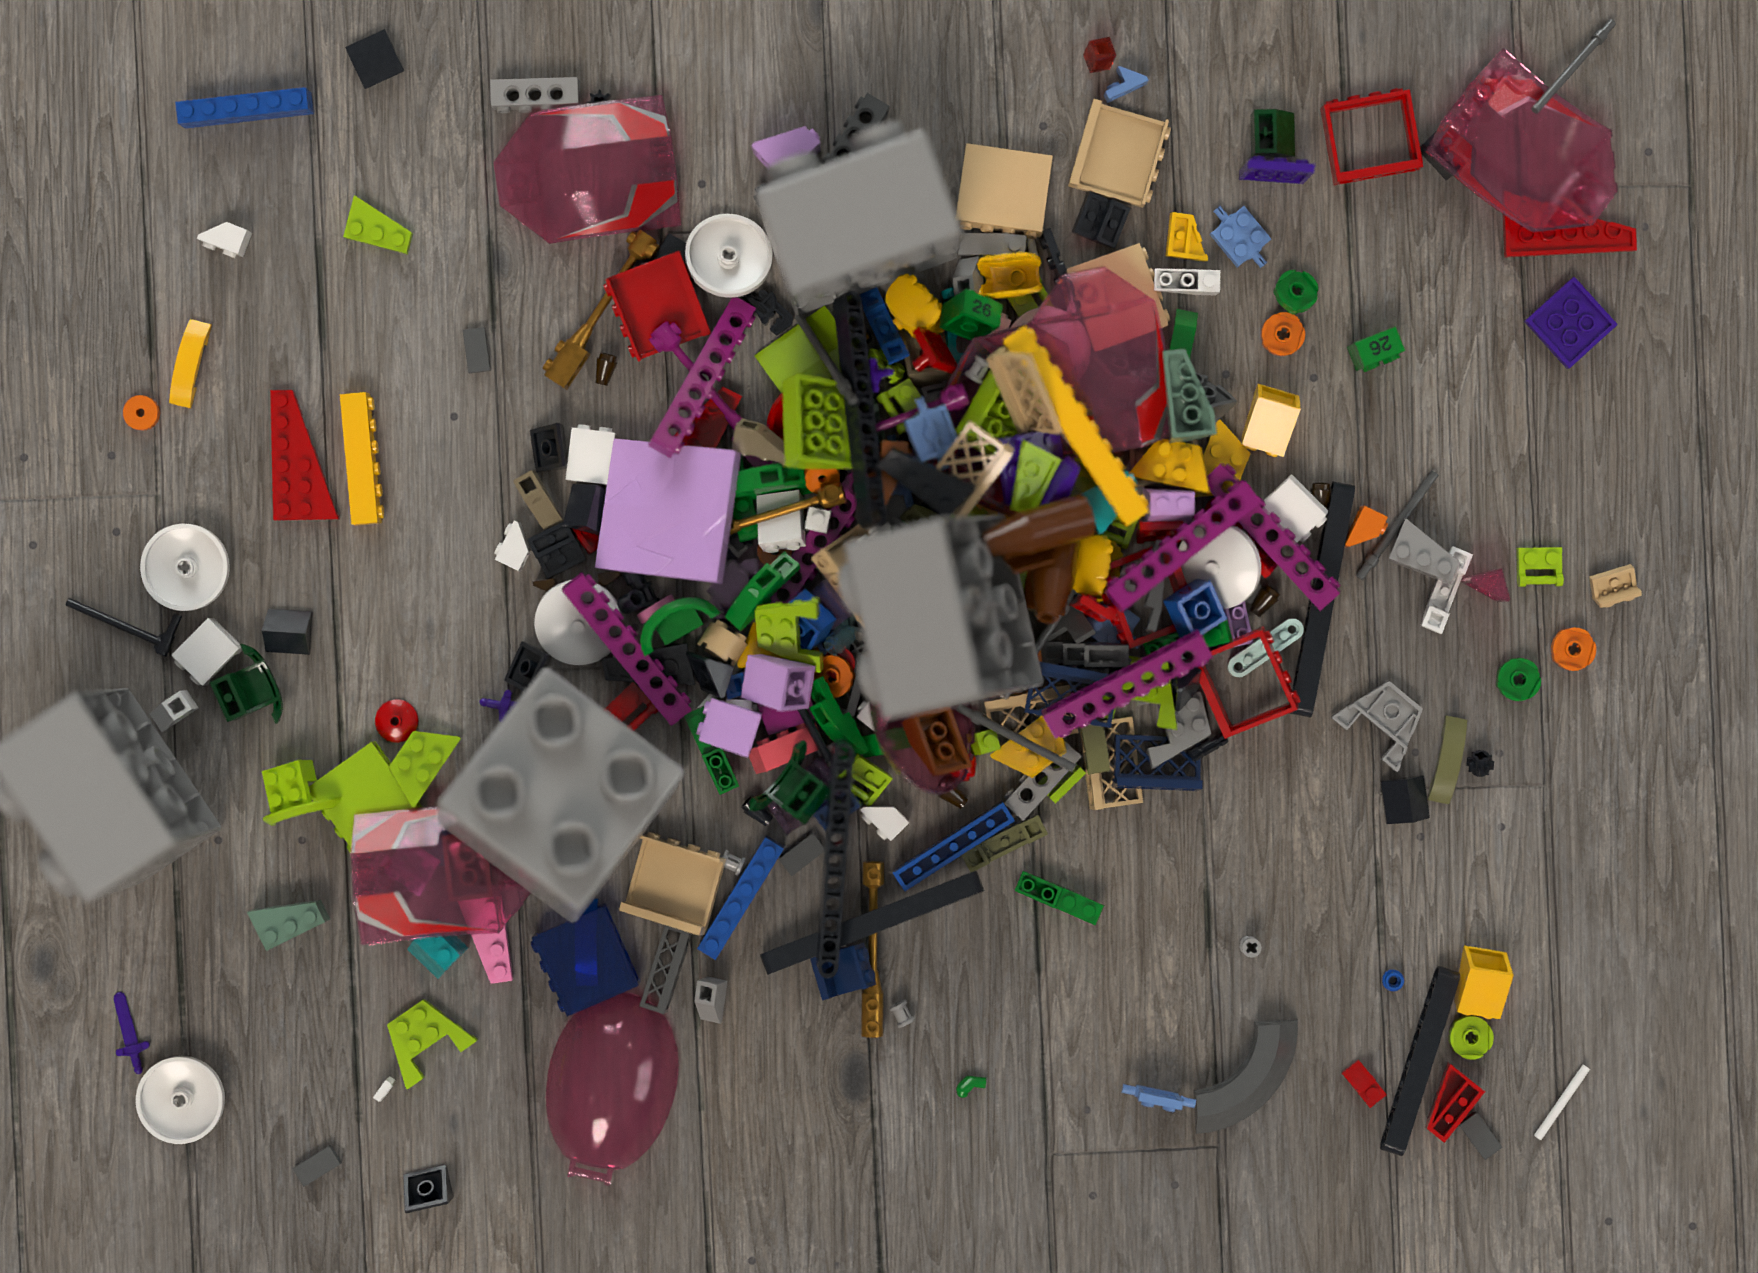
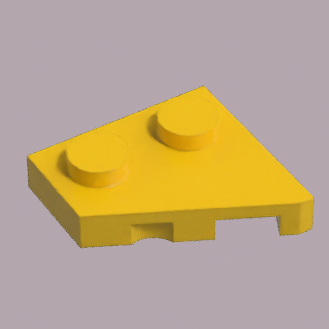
M1170 213L1166 257L1202 262L1208 261V256L1205 254L1201 244V235L1196 229L1197 224L1194 215Z

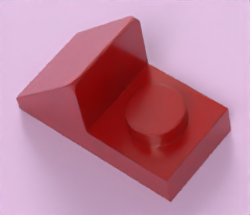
M1359 1060L1342 1072V1075L1369 1108L1373 1107L1387 1095Z

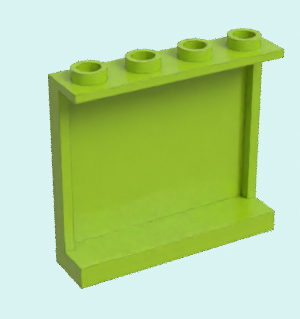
M376 741L370 742L309 786L313 801L341 798L334 808L321 810V812L328 821L331 820L335 825L334 831L341 839L344 838L348 843L347 849L351 854L355 834L392 814L425 810L419 801L414 809L409 805L407 798L388 768L391 764L390 760ZM367 852L354 853L352 855L360 858Z

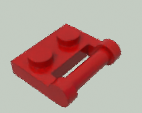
M1183 521L1139 522L1136 531L1137 544H1144L1147 541H1162L1168 536L1172 539L1178 534L1175 530L1184 523Z
M1089 594L1074 597L1070 603V606L1097 622L1113 620L1117 616L1115 608L1103 607L1097 603V598Z
M632 682L604 709L620 722H623L644 702L647 708L627 726L632 731H635L653 713L656 714L659 711L635 682Z

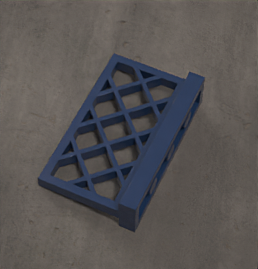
M1039 662L1042 676H1045L1050 684L1040 691L1037 687H1034L1037 693L1033 696V688L1028 689L1024 712L1043 716L1041 710L1049 707L1059 699L1062 700L1063 696L1072 690L1076 693L1077 690L1075 688L1080 684L1086 683L1091 685L1110 674ZM1049 677H1053V678H1057V679L1054 680L1053 682H1051V680L1049 679ZM1060 679H1064L1071 688L1060 695L1054 684ZM1070 681H1075L1079 683L1073 686ZM1052 686L1058 697L1047 703L1041 693ZM1039 695L1045 706L1040 710L1030 709L1031 699ZM1085 703V704H1084V707H1085L1087 710H1090V709L1088 708V706L1086 705V703ZM1114 709L1108 714L1107 723L1099 722L1094 718L1091 720L1090 725L1111 728ZM1063 716V719L1065 720H1071L1073 718L1072 716Z
M1114 735V779H1112V788L1199 791L1203 789L1201 759L1194 762L1184 751L1181 754L1186 758V761L1180 767L1172 759L1167 760L1176 769L1171 776L1165 775L1160 769L1167 761L1154 768L1155 770L1150 775H1145L1139 769L1146 760L1150 763L1149 756L1139 745L1144 741H1149L1154 747L1161 746L1168 742L1167 737ZM1120 740H1128L1134 747L1125 754L1120 749ZM1201 741L1195 744V748L1201 745ZM1135 749L1144 757L1137 766L1128 757ZM1124 760L1134 768L1129 774H1120V764ZM1188 762L1195 768V777L1187 776L1181 770Z

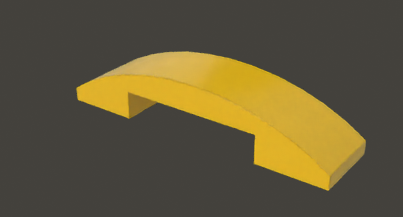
M189 320L180 343L173 370L169 397L170 404L192 408L196 387L194 386L204 345L207 346L212 324Z

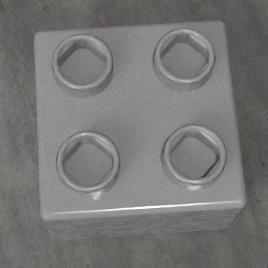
M899 121L886 122L855 135L851 139V145L855 154L820 166L815 153L805 152L782 159L766 168L765 175L769 185L757 189L755 198L796 315L832 304L835 298L849 290L862 293L893 282L900 275L906 273L912 275L957 258L962 230L926 132L917 131L905 135L902 123Z
M1005 516L941 517L846 543L845 553L848 563L843 564L840 568L838 577L839 590L846 608L852 614L860 616L867 651L861 654L858 662V674L862 690L870 702L879 704L881 715L884 718L891 719L1034 688L1043 684L1020 574H1014L1000 555H990L987 546L979 539L981 533L1007 519Z
M545 668L538 674L439 799L437 821L442 827L570 922H576L672 797L683 779L685 771L681 766L554 671Z
M128 688L74 692L0 742V809L14 821L21 822L26 818L29 820L47 847L39 855L42 871L53 887L66 897H73L78 893L84 901L90 902L141 884L221 830L220 823Z

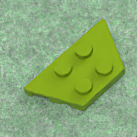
M413 731L388 767L413 809L460 741V737Z

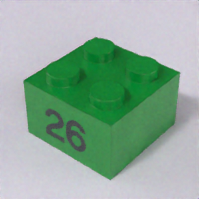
M965 289L942 305L939 328L976 343L1000 327L1003 304L994 301L992 298L977 294L974 290Z
M1396 326L1357 341L1347 347L1355 370L1362 369L1364 373L1379 367V362L1381 361L1385 365L1401 358L1400 353L1405 351Z

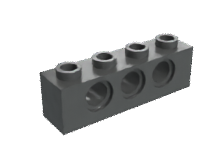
M869 93L864 98L861 96L855 105L857 111L854 116L849 115L844 124L845 131L842 135H837L832 144L835 148L831 154L827 153L821 164L825 165L838 160L837 155L840 152H847L849 156L855 154L848 139L849 135L852 133L858 134L866 129L882 124L890 111V106ZM867 114L872 120L868 124H863L859 118Z

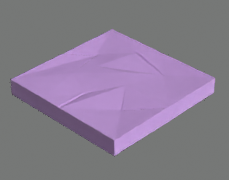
M614 438L595 568L722 584L741 453L734 450L683 446L679 455L674 453L670 459L649 447L648 444L650 442Z

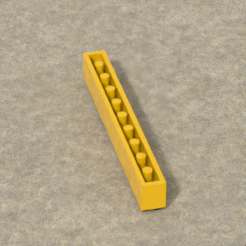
M1026 326L1022 327L1001 343L1004 347L1008 348L1009 352L1032 355L1063 430L1062 434L1123 525H1130L1149 512L1147 508L1149 506L1148 501L1142 494L1138 495L1134 489L1137 487L1131 476L1126 477L1122 471L1124 469L1122 462L1118 457L1114 459L1110 453L1112 450L1110 444L1106 439L1102 440L1100 438L1098 426L1093 420L1090 422L1086 417L1087 410L1081 402L1077 403L1073 398L1075 392L1068 383L1066 385L1060 378L1063 376L1056 365H1051L1048 360L1050 355L1044 346L1040 348L1035 341L1038 337L1033 329H1027Z

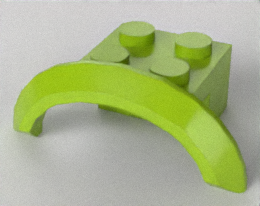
M296 760L262 771L271 814L263 817L262 820L271 826H275L276 823L292 817L334 808L341 800L339 797L312 802L308 784L317 781L313 760Z

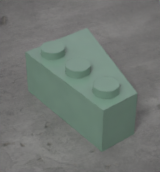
M321 900L258 908L247 912L266 951L330 920Z

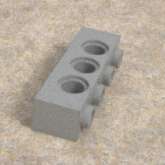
M578 77L490 80L491 107L497 110V113H510V110L529 113L532 112V109H540L541 112H553L554 108H562V111L581 108L580 81ZM555 91L563 92V96L559 100L552 99ZM512 92L519 93V98L516 101L509 100V95ZM533 92H541V97L538 100L533 101L530 99Z
M1065 742L1067 752L1061 757L1075 764L1082 756ZM1049 765L1041 771L1046 773L1048 777L1044 785L1037 784L1035 777L1030 778L1023 775L1019 780L1021 785L1016 790L1012 788L1004 796L1006 799L1004 804L1024 821L1069 770L1063 767L1054 769ZM1024 788H1029L1033 792V797L1029 801H1024L1020 796Z

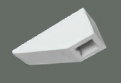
M1155 268L1154 291L1191 295H1217L1220 292V270Z

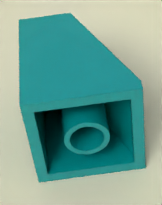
M1125 471L1126 477L1131 476L1136 485H1138L1133 473L1129 474L1128 471ZM1098 486L1082 493V495L1085 496L1092 508L1095 519V534L1099 535L1108 528L1117 515Z
M439 918L434 920V922H442ZM453 932L419 934L407 950L439 979L469 947Z

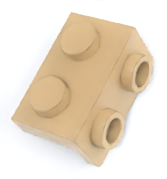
M1631 564L1589 576L1592 598L1601 608L1611 607L1616 603L1631 601L1636 597L1642 596L1641 590L1637 587L1634 567Z

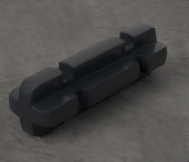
M1220 733L1197 748L1190 750L1189 756L1192 761H1198L1203 756L1217 750L1220 746L1227 744L1228 738L1224 739L1223 734Z

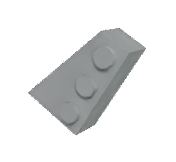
M1405 518L1389 557L1390 561L1453 585L1461 566L1460 562Z

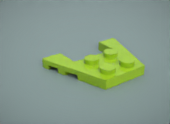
M811 598L810 601L804 602L802 600H794L793 603L789 604L780 602L758 605L755 609L758 646L788 660L816 666L815 672L821 673L823 670V653L801 649L799 617L818 619L820 615L819 598Z
M1129 656V658L1132 659L1131 664L1141 659L1139 657ZM1164 662L1161 668L1166 670L1170 668L1168 662ZM1145 672L1142 675V679H1150L1153 673ZM1171 679L1165 686H1156L1147 695L1131 699L1161 705L1157 727L1171 730L1178 729ZM1124 683L1122 689L1128 690L1132 688L1133 683ZM1102 696L1104 700L1110 699L1109 697ZM1114 708V713H1113V718H1112V720H1114V715H1115V710H1116V708Z
M425 999L387 1024L407 1090L424 1078V1075L412 1058L445 1035H449L460 1053L478 1041L474 1035L466 1032L463 1027L454 1023Z

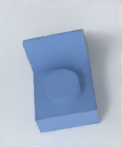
M1118 66L1116 72L1121 80V84L1115 82L1107 86L1108 90L1104 93L1105 100L1109 103L1147 85L1149 81L1147 76Z

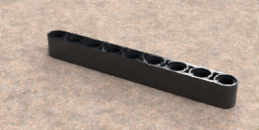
M1437 966L1434 971L1382 1135L1380 1149L1399 1156H1403L1406 1151L1459 984L1460 973L1441 966Z

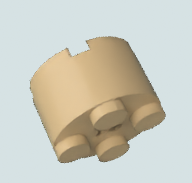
M716 620L715 623L710 622L697 645L701 647L704 644L707 653L724 663L727 660L731 661L730 665L734 667L748 645L745 642L747 638L737 631L734 634L727 630L728 626L719 620Z

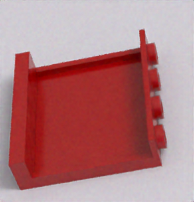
M679 250L605 279L606 284H603L606 294L608 297L612 296L615 303L611 305L616 317L620 316L623 323L620 325L621 332L624 338H629L631 343L628 346L632 358H637L638 362L643 358L659 353L649 339L652 337L651 334L667 321L670 325L674 322L682 331L679 334L681 337L680 344L711 334Z

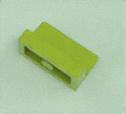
M1056 764L1053 768L1058 769L1061 766ZM1076 764L1074 771H1068L1047 796L1056 804L1086 772ZM1047 775L1037 784L1044 785L1048 780Z

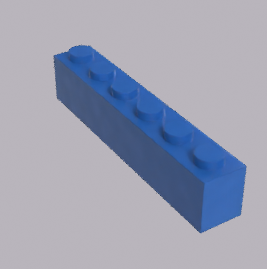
M306 87L175 102L178 124L185 129L314 114L312 93Z
M1000 801L894 869L893 874L905 892L1015 820L1003 801Z
M766 835L699 944L698 950L714 960L717 959L784 850V845Z

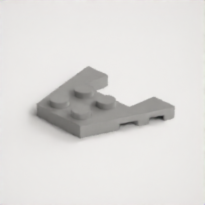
M1387 681L1335 713L1331 718L1342 728L1348 730L1360 714L1364 715L1395 741L1381 760L1395 772H1398L1423 708L1393 683Z
M1196 692L1180 711L1175 712L1178 729H1165L1169 744L1147 749L1152 769L1211 735L1201 692ZM1135 701L1136 706L1150 704L1147 702Z

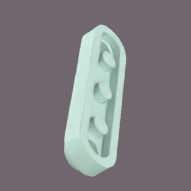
M1287 619L1270 631L1274 639L1272 646L1275 651L1278 650L1280 652L1302 636L1304 628L1299 620ZM1290 625L1295 627V631L1292 634L1288 632ZM1261 638L1230 658L1227 663V669L1232 676L1243 677L1269 659ZM1237 662L1241 663L1242 665L1241 669L1238 671L1234 668V665Z

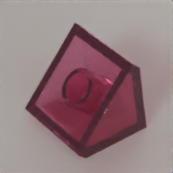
M1502 568L1490 569L1462 577L1460 581L1496 602H1509L1510 600Z

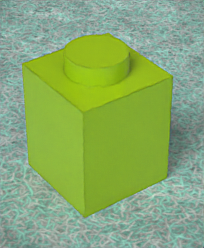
M991 729L966 735L971 755H982L1001 749L997 733Z

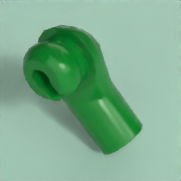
M966 1076L956 1087L957 1095L965 1098L974 1087L985 1088L986 1077Z

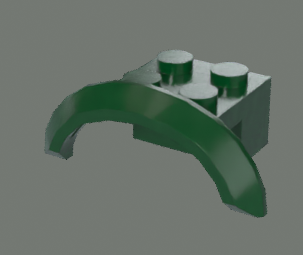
M240 644L243 653L249 656L254 661V664L209 682L227 722L238 720L273 704V713L271 715L276 724L280 722L283 712V701L276 680L259 652L246 644Z
M804 740L793 746L792 756L775 782L765 792L750 800V811H759L774 801L805 826L828 797L829 788L801 767L807 751V744Z

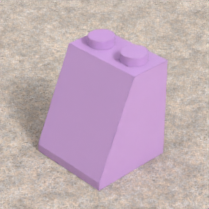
M805 126L754 142L751 145L753 154L766 168L796 154L813 152L817 155L821 151L819 135L813 129L808 130Z
M1174 486L1143 487V496L1149 503V506H1147L1149 512L1143 515V522L1183 521V523L1186 522L1189 526L1194 516L1195 492Z
M764 654L748 655L741 698L779 711L808 709L816 666Z
M712 698L711 702L706 701L703 710L706 718L704 723H699L696 733L700 735L699 741L748 757L763 713L716 698Z

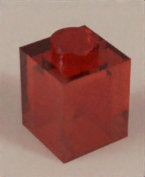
M1110 37L1090 40L1083 53L1090 73L1109 70L1117 56Z

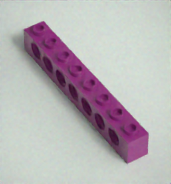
M738 297L731 298L648 444L649 447L670 459L674 453L679 455L685 444L682 442L684 435L689 436L695 426L692 423L695 416L698 418L701 416L705 409L702 403L705 398L710 400L716 389L712 387L715 380L720 382L726 371L722 369L726 362L730 364L736 352L732 351L736 344L740 346L746 334L742 332L746 326L750 328L756 318L753 315L755 307ZM730 321H737L739 323V327H733L730 324ZM720 338L727 339L729 345H723L720 342ZM716 356L719 359V363H713L709 357ZM699 374H706L709 377V381L701 380ZM689 392L697 393L699 399H692L689 396ZM679 410H685L689 417H681ZM668 429H676L679 435L672 436L668 432Z
M1223 462L1207 476L1210 492L1216 498L1219 496L1224 498L1230 494L1223 489L1224 481H1231L1233 484L1238 482L1241 485L1245 480L1242 479L1240 481L1235 476L1237 473L1229 463L1225 465ZM1258 496L1261 503L1238 522L1321 611L1340 594V583L1333 576L1329 578L1324 573L1325 567L1318 560L1315 562L1309 556L1311 552L1303 544L1299 545L1294 540L1296 538L1294 533L1289 528L1284 529L1279 524L1281 522L1280 518L1273 511L1269 513L1265 509L1266 503ZM1230 499L1228 501L1229 508L1237 510L1238 503ZM1253 514H1262L1264 522L1262 524L1254 523L1252 520ZM1270 529L1276 530L1279 538L1277 540L1269 539L1267 531ZM1286 545L1291 546L1294 550L1293 555L1285 556L1282 553V547ZM1297 563H1307L1308 571H1298ZM1320 578L1324 583L1323 587L1319 589L1314 588L1311 583L1312 579Z
M852 472L842 482L846 499L852 503L851 509L843 512L840 510L839 505L828 509L824 508V510L831 511L830 518L834 517L839 520V527L835 530L828 528L827 534L809 530L806 534V546L795 550L791 556L800 564L801 568L798 571L802 574V580L795 584L789 579L770 597L772 602L769 604L780 602L788 604L804 591L805 588L803 586L807 580L812 582L818 571L816 570L817 566L815 563L809 566L805 565L802 562L803 556L806 553L815 555L824 547L843 536L840 534L843 528H849L855 520V517L852 516L856 511L855 494L851 489L853 485ZM819 535L827 538V544L822 548L815 545V538ZM781 589L789 591L790 597L787 601L779 600L778 592Z
M1246 481L1241 485L1237 482L1227 490L1230 494L1226 497H1217L1210 503L1212 508L1207 512L1204 509L1193 516L1195 521L1189 526L1185 522L1175 530L1178 533L1175 537L1171 539L1168 536L1159 543L1161 548L1156 552H1153L1152 549L1141 557L1143 562L1138 566L1133 563L1125 569L1126 575L1120 580L1118 577H1115L1106 584L1109 588L1105 593L1120 612L1132 605L1261 503V500ZM1230 499L1238 503L1237 510L1229 508L1228 501ZM1212 513L1220 515V524L1212 522ZM1195 526L1203 529V537H1197L1194 534ZM1177 540L1186 542L1187 548L1185 551L1177 548ZM1161 553L1169 556L1170 561L1168 564L1160 562L1159 555ZM1143 567H1149L1152 570L1151 578H1146L1142 575ZM1126 580L1134 582L1135 590L1133 592L1125 589L1124 584Z
M581 572L561 588L562 592L671 726L692 710L689 705L692 701L685 692L680 694L676 689L678 684L671 675L667 678L663 673L665 668L658 659L653 660L649 654L644 657L641 644L635 638L638 635L631 625L626 627L622 622L624 617L617 608L613 610L609 606L610 599L603 591L600 593L594 587L597 583L590 574L585 576ZM591 592L594 598L590 602H584L581 599L582 594ZM605 609L608 614L604 619H598L595 616L597 610ZM612 626H618L621 628V632L617 636H612L609 634V629ZM626 643H632L635 648L632 652L626 653L622 650L623 646ZM639 660H646L648 662L647 668L643 670L638 669L636 664ZM657 676L662 679L661 684L658 686L650 684V680L653 677ZM668 693L675 695V699L671 703H666L663 700L664 696Z
M1197 629L1041 710L1043 718L1055 739L1058 737L1064 738L1071 734V730L1089 725L1094 718L1098 716L1099 718L1105 717L1112 709L1128 705L1131 699L1147 695L1154 687L1165 686L1170 682V679L1176 676L1182 677L1189 673V669L1207 664L1213 656ZM1184 652H1192L1189 659L1181 658ZM1164 662H1172V666L1169 669L1161 668ZM1145 672L1153 673L1150 679H1142V675ZM1126 682L1133 683L1132 688L1128 690L1122 689V686ZM1106 692L1113 693V697L1109 700L1102 698ZM1087 702L1094 704L1090 710H1084L1083 705ZM1066 713L1074 714L1071 720L1063 719Z

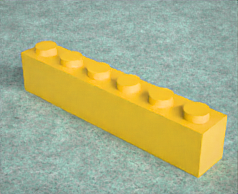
M367 392L340 394L351 525L382 523L381 518H384V507L380 505L379 498L382 497V486L378 484L377 476L380 475V464L376 462L375 454L378 453L379 448L377 440H374V432L377 430L376 420L372 419V410L375 409L374 399Z

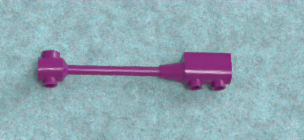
M667 321L651 334L652 337L649 341L659 353L662 351L673 352L690 372L694 363L679 346L681 341L679 334L682 331L674 322L670 325ZM699 374L701 380L708 381L703 374ZM715 390L711 399L723 412L724 417L735 431L736 424L743 417L734 410H731ZM743 455L753 468L770 465L773 460H761L753 455Z
M960 383L942 390L940 398L927 403V408H934L945 404L947 411L961 410L967 404H970L964 385ZM918 407L876 423L877 432L903 423L904 420L915 416L919 412Z

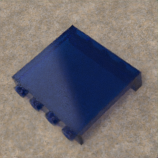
M606 903L597 906L595 910L581 915L576 922L567 921L539 934L535 933L532 936V949L535 953H539L541 969L544 973H548L550 989L553 993H557L559 998L557 1000L558 1007L561 1012L565 1011L567 1017L633 989L640 984V979Z

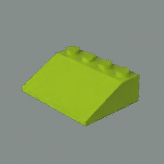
M824 305L806 318V320L841 373L835 318ZM799 324L754 355L781 394L783 393L782 381L795 374L833 379Z
M991 369L955 431L958 436L969 421L996 439L1018 435ZM1027 389L1026 391L1034 397V395ZM1034 408V410L1038 414L1042 415L1037 409ZM969 429L966 433L967 443L979 441L978 434ZM992 443L984 444L985 455L997 452L996 446ZM980 445L972 446L973 448L981 452Z
M795 374L783 380L785 467L800 469H852L844 397L837 389L836 381Z

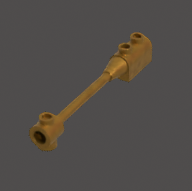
M640 229L637 233L632 231L626 240L629 243L627 248L630 256L619 273L633 268L637 260H646V258L652 260L660 247L656 244L657 241ZM605 293L587 322L566 342L559 341L554 350L558 354L554 360L549 358L542 368L546 371L544 376L568 390L591 355L584 348L592 334L593 327L612 300V296L608 297Z
M837 482L819 488L817 496L744 519L732 520L730 535L740 531L741 528L818 504L828 509L847 503L842 483Z
M881 861L863 862V885L869 888V912L878 909V888L884 885V862ZM877 933L869 935V962L875 972L876 985L862 990L861 1036L868 1038L883 1037V990L877 970Z

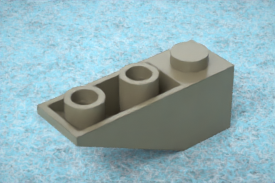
M742 418L736 424L732 450L738 451L741 455L757 456L764 461L773 460L780 462L781 465L785 466L784 441L762 423Z
M531 470L513 480L523 500L544 531L563 522V517L536 471Z

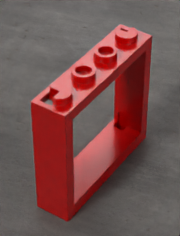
M1394 88L1390 90V93L1386 94L1376 91L1369 93V97L1360 98V95L1347 97L1346 101L1341 102L1338 99H1333L1332 101H1326V104L1320 108L1334 186L1419 171L1423 168L1410 89ZM1400 101L1410 160L1340 173L1330 114Z
M1153 545L1112 560L1110 563L1111 569L1141 558L1152 549ZM1163 553L1164 564H1168L1170 561L1169 556ZM1181 566L1168 575L1174 593L1187 585ZM1110 573L1105 579L1108 583L1112 580ZM1106 586L1102 593L1104 604L1115 608L1117 611L1115 619L1110 621L1117 629L1118 634L1116 637L1120 644H1129V649L1176 631L1174 624L1156 630L1154 633H1148L1133 639L1124 612H1120L1106 595L1105 591L1109 587Z
M1264 626L1236 637L1232 642L1214 646L1209 651L1213 656L1260 637L1288 703L1232 725L1206 666L1198 667L1201 669L1200 685L1224 739L1296 711L1299 707L1298 703L1301 702L1297 691H1292L1289 683L1292 680L1288 671H1283L1280 664L1283 663L1280 652L1278 650L1275 651L1272 643H1274L1273 636L1270 631L1265 630Z

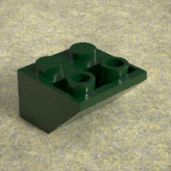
M1254 109L1250 114L1251 158L1254 156L1265 158L1295 157L1294 113L1279 109Z

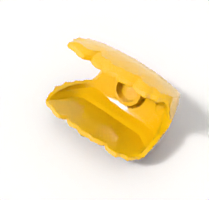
M1027 252L997 254L979 258L977 267L980 274L986 279V283L982 284L979 289V294L992 299H1002L1040 292L1043 288L1039 275L1041 258L1036 254Z
M906 273L896 278L887 290L885 299L887 307L895 317L892 321L900 331L904 328L913 338L915 336L912 331L918 326L937 334L944 332V329L939 328L942 304L939 303V300L928 291L924 284L917 283L916 276Z
M1094 535L1093 537L1080 540L1073 590L1081 595H1092L1098 599V603L1103 601L1102 593L1108 582L1105 579L1109 576V573L1112 580L1120 576L1121 567L1111 569L1110 566L1112 560L1123 556L1121 548L1117 546L1115 541L1108 539L1107 535Z

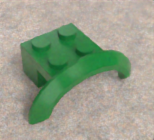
M681 598L665 604L652 614L642 630L641 649L644 657L654 652L652 648L654 630H657L665 646L705 624L697 609L706 613L711 619L721 613L713 604L700 598Z

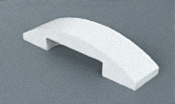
M1454 546L1451 547L1449 554L1461 564L1454 583L1450 585L1436 579L1421 622L1422 627L1442 634L1450 615L1448 612L1462 576L1466 574L1473 554Z

